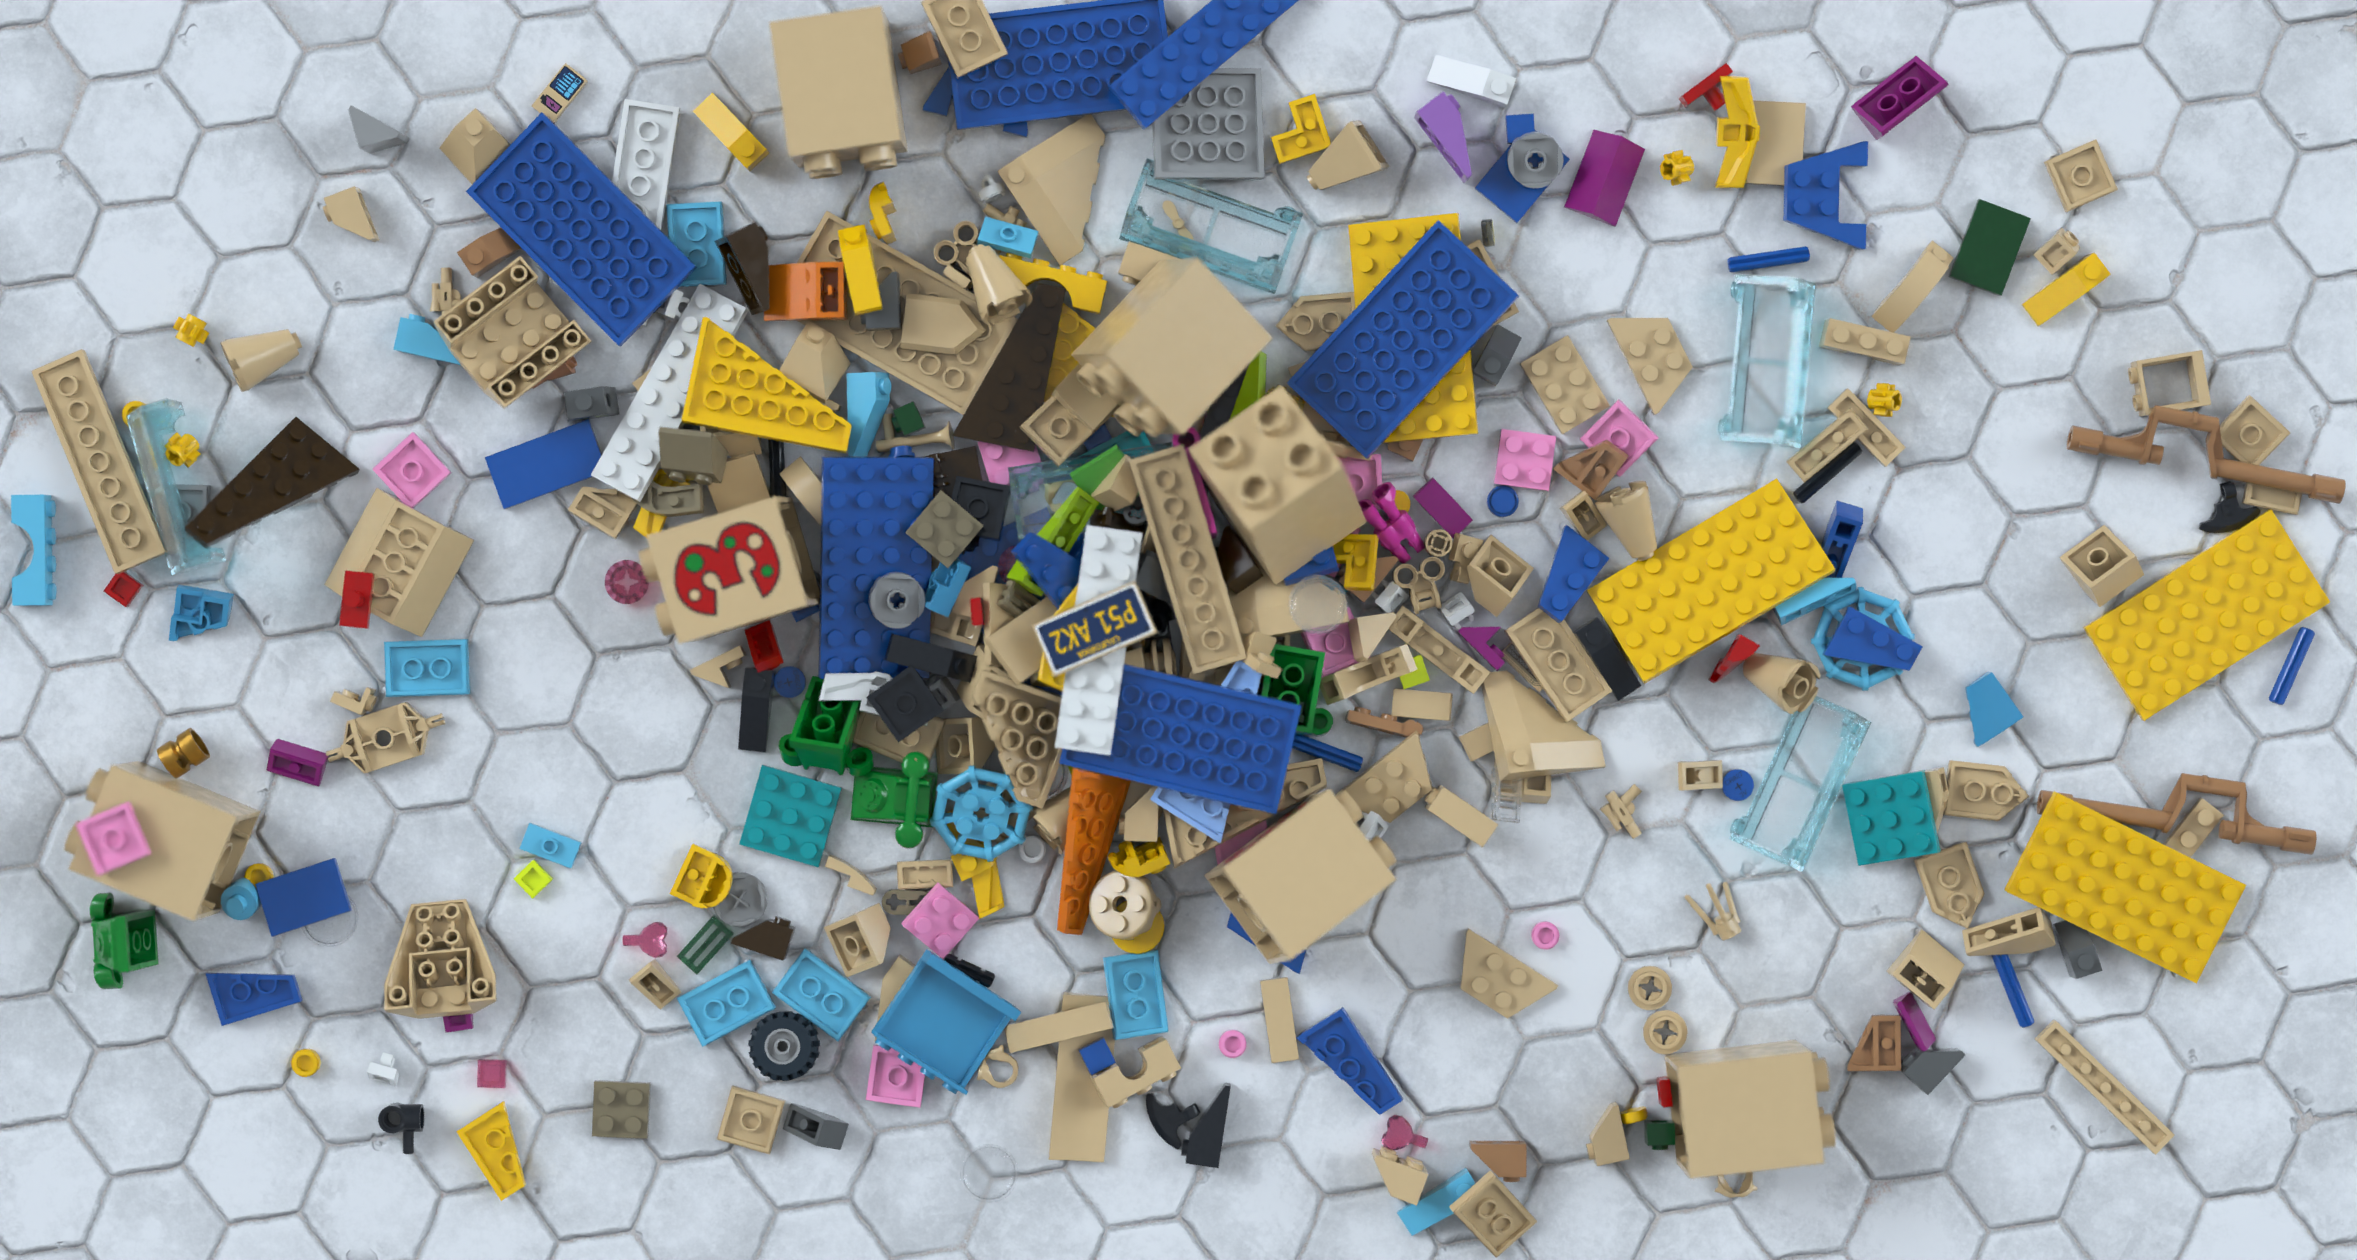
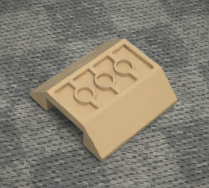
M521 256L433 322L452 355L482 391L504 409L591 343V340L574 320L569 322L538 285V276Z
M376 488L324 585L342 597L345 570L375 573L371 613L397 627L423 637L474 540L451 527H446L402 503L398 498Z

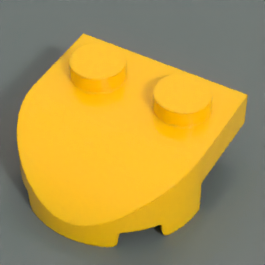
M883 181L876 184L870 192L869 206L874 219L869 221L878 240L883 238L888 245L897 241L887 218V215L896 212V208L888 195L887 187Z
M1160 836L1157 838V842H1146L1137 847H1134L1132 841H1123L1118 845L1119 852H1111L1108 855L1111 866L1119 873L1129 877H1141L1149 873L1156 874L1163 871L1170 864Z
M692 844L670 894L697 908L715 907L725 900L731 889L733 880L732 869L722 856L697 844Z

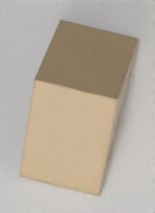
M1126 454L1091 494L1095 500L1106 507L1114 508V511L1133 504L1138 493L1129 461L1132 458Z
M1585 490L1578 493L1559 508L1579 535L1587 541L1607 526Z
M1395 613L1357 617L1349 620L1348 627L1354 660L1358 663L1368 660L1397 617Z
M656 959L629 979L630 983L660 1010L681 993L680 989Z

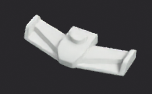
M877 671L873 673H825L819 701H861L860 712L879 716L866 697L893 678L890 674Z

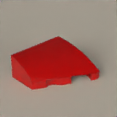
M1737 634L1725 657L1719 659L1708 680L1716 683L1727 676L1743 661L1754 654L1760 645L1743 635Z

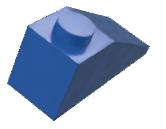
M1836 501L1821 544L1823 551L1833 564L1835 572L1825 578H1842L1863 524V508Z

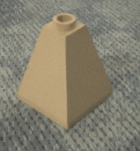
M1356 120L1349 122L1310 168L1308 171L1310 175L1307 176V179L1315 190H1322L1385 170L1390 166L1362 122Z

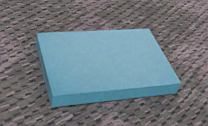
M723 202L667 204L668 238L697 266L679 287L699 286V284L704 286L727 285L726 263L714 242L724 237Z
M468 639L384 642L386 697L470 694Z
M804 948L772 992L836 1041L841 1039L871 998L869 994L806 948Z
M1150 950L1141 954L1129 953L1103 957L1109 1010L1113 1023V1039L1119 1040L1169 1032L1158 950Z
M751 959L677 998L702 1047L776 1009Z

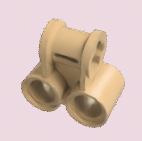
M961 221L955 226L953 231L956 241L954 243L948 240L939 242L934 248V257L943 267H947L948 264L954 266L958 263V266L970 277L966 258L969 255V250L976 246L979 231L972 222ZM969 227L973 229L974 236L970 241L965 242L959 239V232L962 228ZM947 246L953 248L954 257L951 260L943 261L940 259L939 253L942 248Z
M1428 557L1423 559L1419 565V571L1410 564H1401L1393 570V582L1400 588H1409V596L1415 615L1419 614L1421 610L1433 607L1437 609L1442 608L1438 589L1434 581L1441 579L1445 572V566L1439 558ZM1433 561L1438 564L1439 573L1435 577H1429L1425 574L1424 567L1427 562ZM1403 568L1409 569L1413 575L1411 582L1408 584H1402L1397 577L1398 572ZM1431 597L1430 600L1419 602L1420 599Z

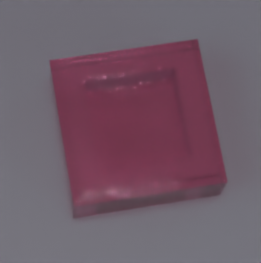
M478 1059L477 1087L505 1088L507 1060Z

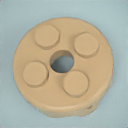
M1112 871L1099 879L1093 887L1089 898L1090 916L1097 929L1106 936L1121 940H1133L1134 937L1149 931L1156 914L1161 910V901L1155 895L1151 881L1144 876L1129 877L1118 871ZM1120 897H1124L1127 900V908L1123 912H1119L1116 908V902Z

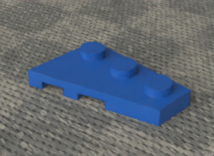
M1568 525L1563 527L1561 539L1555 551L1554 560L1537 606L1558 623L1563 621L1609 560L1605 554Z
M1031 532L1011 550L1012 554L1054 606L1059 609L1079 583L1081 561Z
M1848 607L1822 655L1910 671L1923 646L1854 608Z
M205 973L221 1026L303 1001L295 974Z

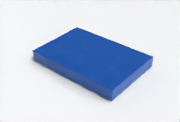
M1511 144L1474 189L1517 224L1548 185L1542 188H1528L1516 181L1510 173L1507 164V155L1512 146ZM1533 153L1532 157L1528 158V162H1531L1533 167H1538V162L1543 161V157H1539L1537 153ZM1563 153V159H1564V160H1563V167H1564V166L1568 163V161L1570 160V158H1568V157Z
M336 858L255 884L271 937L352 911Z

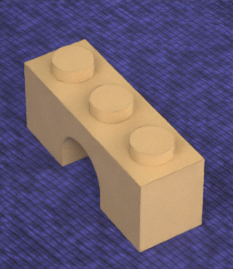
M1829 318L1824 322L1819 347L1842 353L1860 354L1871 357L1873 360L1902 365L1905 364L1911 337Z
M1160 1036L1138 1048L1143 1064L1141 1070L1134 1076H1124L1115 1063L1093 1075H1089L1103 1103L1108 1108L1111 1106L1113 1108L1120 1107L1128 1102L1127 1097L1135 1093L1138 1095L1144 1094L1152 1089L1151 1084L1159 1080L1162 1082L1168 1081L1177 1075L1175 1071L1181 1069L1167 1039Z

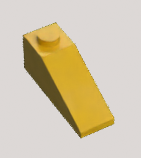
M713 92L693 110V113L749 171L755 168L769 154V151Z
M865 224L838 230L840 248L855 315L883 309L872 246Z
M2095 252L2088 254L2021 305L2036 325L2040 326L2111 274Z

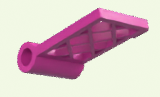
M1190 427L1183 435H1173V447L1184 444L1211 538L1215 539L1217 538V530L1202 477L1188 450L1200 442V435L1197 430Z

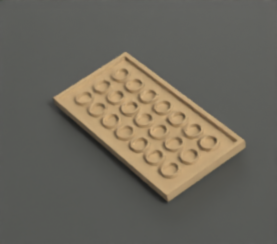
M826 211L797 263L843 262L838 230L854 226ZM868 234L872 246L878 285L891 272L899 273L902 328L907 293L963 300L985 328L986 332L972 341L957 355L901 349L902 329L868 331L866 324H861L860 315H855L848 281L847 320L811 322L832 333L840 346L964 415L1018 319L1012 317L997 324H992L990 320H987V324H984L980 317L975 294L963 289L954 282ZM798 321L805 326L808 323V321Z

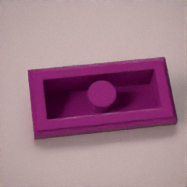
M276 739L270 748L266 771L319 787L328 756L324 752Z
M1907 992L1894 999L1893 1004L1916 1047L1924 1052L1935 1042L1936 1038L1913 994Z

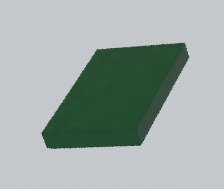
M1978 199L1949 277L2002 296L2031 218Z

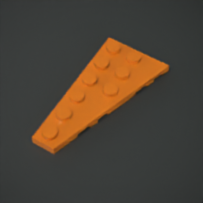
M1073 768L1057 923V930L1060 932L1074 935H1082L1089 915L1090 894L1101 877L1131 780L1085 769Z

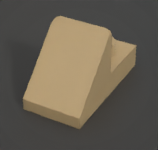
M1254 632L1242 639L1247 659L1241 661L1256 672L1277 679L1282 669L1273 663L1274 657L1270 656L1277 639L1260 632Z
M738 646L690 669V672L696 677L731 688L722 667L726 666L730 670L742 664L741 658L747 655L743 646Z
M1722 760L1678 761L1679 790L1723 788Z

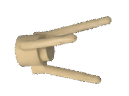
M1727 882L1723 883V888L1730 913L1724 911L1711 884H1706L1709 895L1719 913V916L1714 919L1716 924L1689 895H1685L1687 902L1710 927L1713 935L1719 934L1721 940L1724 941L1741 932V928L1738 925L1741 921L1736 913Z

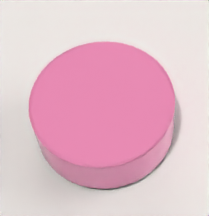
M1542 921L1533 927L1531 939L1538 948L1551 949L1558 943L1559 931L1554 924Z
M1237 1030L1224 1032L1219 1039V1048L1222 1054L1229 1058L1241 1056L1246 1049L1245 1036Z

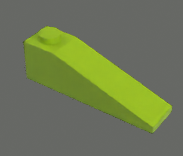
M1262 351L1249 363L1230 420L1265 397L1267 354Z
M1076 487L1037 535L1069 553L1099 502L1081 488ZM1016 560L1007 578L1014 580L1028 592L1042 596L1044 593L1020 562Z

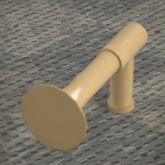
M884 414L882 423L885 439L876 441L878 453L890 451L891 448L905 445L912 447L931 443H945L954 449V436H952L953 429L950 421H948L945 428L937 432L895 438L893 422L891 420L893 414Z

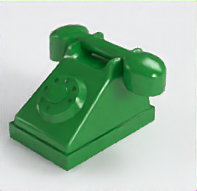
M1275 644L1270 656L1274 657L1273 663L1282 670L1277 679L1265 675L1261 696L1302 705L1296 735L1306 734L1316 737L1326 735L1333 725V717L1328 710L1316 708L1325 652Z
M812 676L792 733L784 735L779 740L778 746L782 760L790 766L798 767L802 765L805 770H808L809 766L834 770L839 775H843L845 769L852 776L866 775L874 766L871 750L864 747L852 750L860 715L861 701H819L824 679Z
M919 751L911 752L903 758L902 769L873 766L866 775L854 776L850 820L898 824L899 826L895 832L896 841L907 849L918 846L922 841L923 830L921 827L933 828L930 825L929 819L933 815L936 802L938 772H929L930 761L924 753Z
M112 893L96 894L89 908L94 945L93 962L95 965L93 973L97 985L102 989H121L123 986L122 972H131L159 964L155 910H143L110 918L114 907V896Z

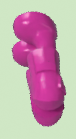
M1385 482L1373 491L1372 498L1389 517L1388 521L1383 520L1369 499L1359 501V505L1367 523L1374 527L1373 535L1378 536V542L1381 546L1397 557L1398 561L1405 564L1411 557L1404 545L1400 544L1403 539L1406 538L1407 543L1417 553L1422 551L1425 545L1416 531L1414 521L1407 511L1398 510L1395 504V487L1391 482Z

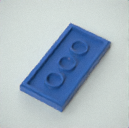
M587 419L487 456L485 460L503 509H508L591 478V473L601 458L602 452L590 420Z

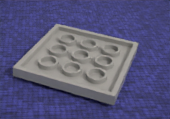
M1261 68L1216 69L1152 123L1154 179L1262 180L1265 178Z

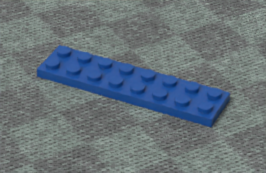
M1212 0L1115 80L1108 88L1142 129L1145 130L1299 0Z

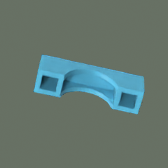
M11 495V523L22 527L31 537L34 546L33 559L29 567L20 575L12 578V606L53 605V600L56 599V584L52 581V572L56 571V558L52 556V545L56 542L55 528H52V517L55 516L56 505L55 501L52 500V495Z

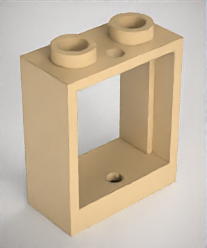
M2202 350L2130 362L2131 368H2128V377L2130 383L2134 384L2136 395H2133V406L2136 412L2139 411V417L2150 415L2154 407L2149 408L2142 367L2186 360L2192 401L2164 405L2163 407L2183 410L2211 405Z
M1439 785L1437 789L1432 787V790L1424 798V801L1427 802L1425 805L1427 810L1481 847L1485 845L1498 826L1497 823L1442 785Z

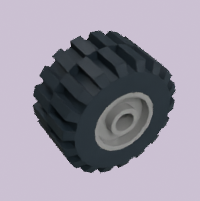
M790 1011L772 1013L761 1019L752 1030L751 1040L748 1041V1046H750L749 1056L754 1061L752 1063L754 1067L758 1068L762 1075L768 1076L775 1081H789L805 1075L815 1065L814 1062L820 1053L818 1052L820 1040L817 1037V1030L812 1026L813 1023L805 1019L803 1015Z

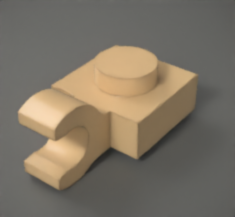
M1455 533L1448 560L1455 561L1450 580L1464 584L1469 583L1467 566L1482 547L1484 540Z

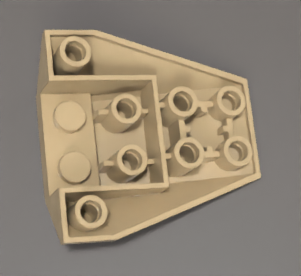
M466 899L411 904L384 984L385 1012L423 1019L474 1014L496 1002V974Z

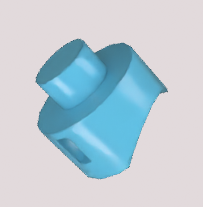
M247 878L236 879L224 890L221 896L223 911L229 917L236 920L248 919L261 907L257 889Z

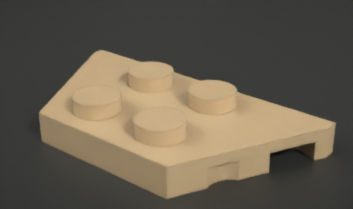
M1610 318L1606 320L1653 415L1659 413L1693 368L1669 319Z
M1417 730L1336 795L1342 791L1347 792L1361 811L1368 814L1370 811H1373L1380 815L1384 821L1391 823L1429 793L1433 786L1427 770L1425 755L1422 751L1420 735Z
M1469 928L1467 929L1461 990L1508 1019L1557 989L1558 985Z

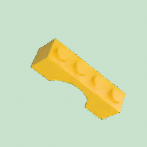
M1006 253V256L999 255L1025 287L1040 280L1057 282L1068 291L1073 309L1100 315L1108 284L1106 280H1102V274L1087 271L1085 276L1077 274L1076 268L1060 265V269L1049 267L1050 262L1034 258L1033 263L1022 261V256Z

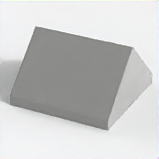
M352 105L348 109L358 146L369 154L405 144L410 139Z

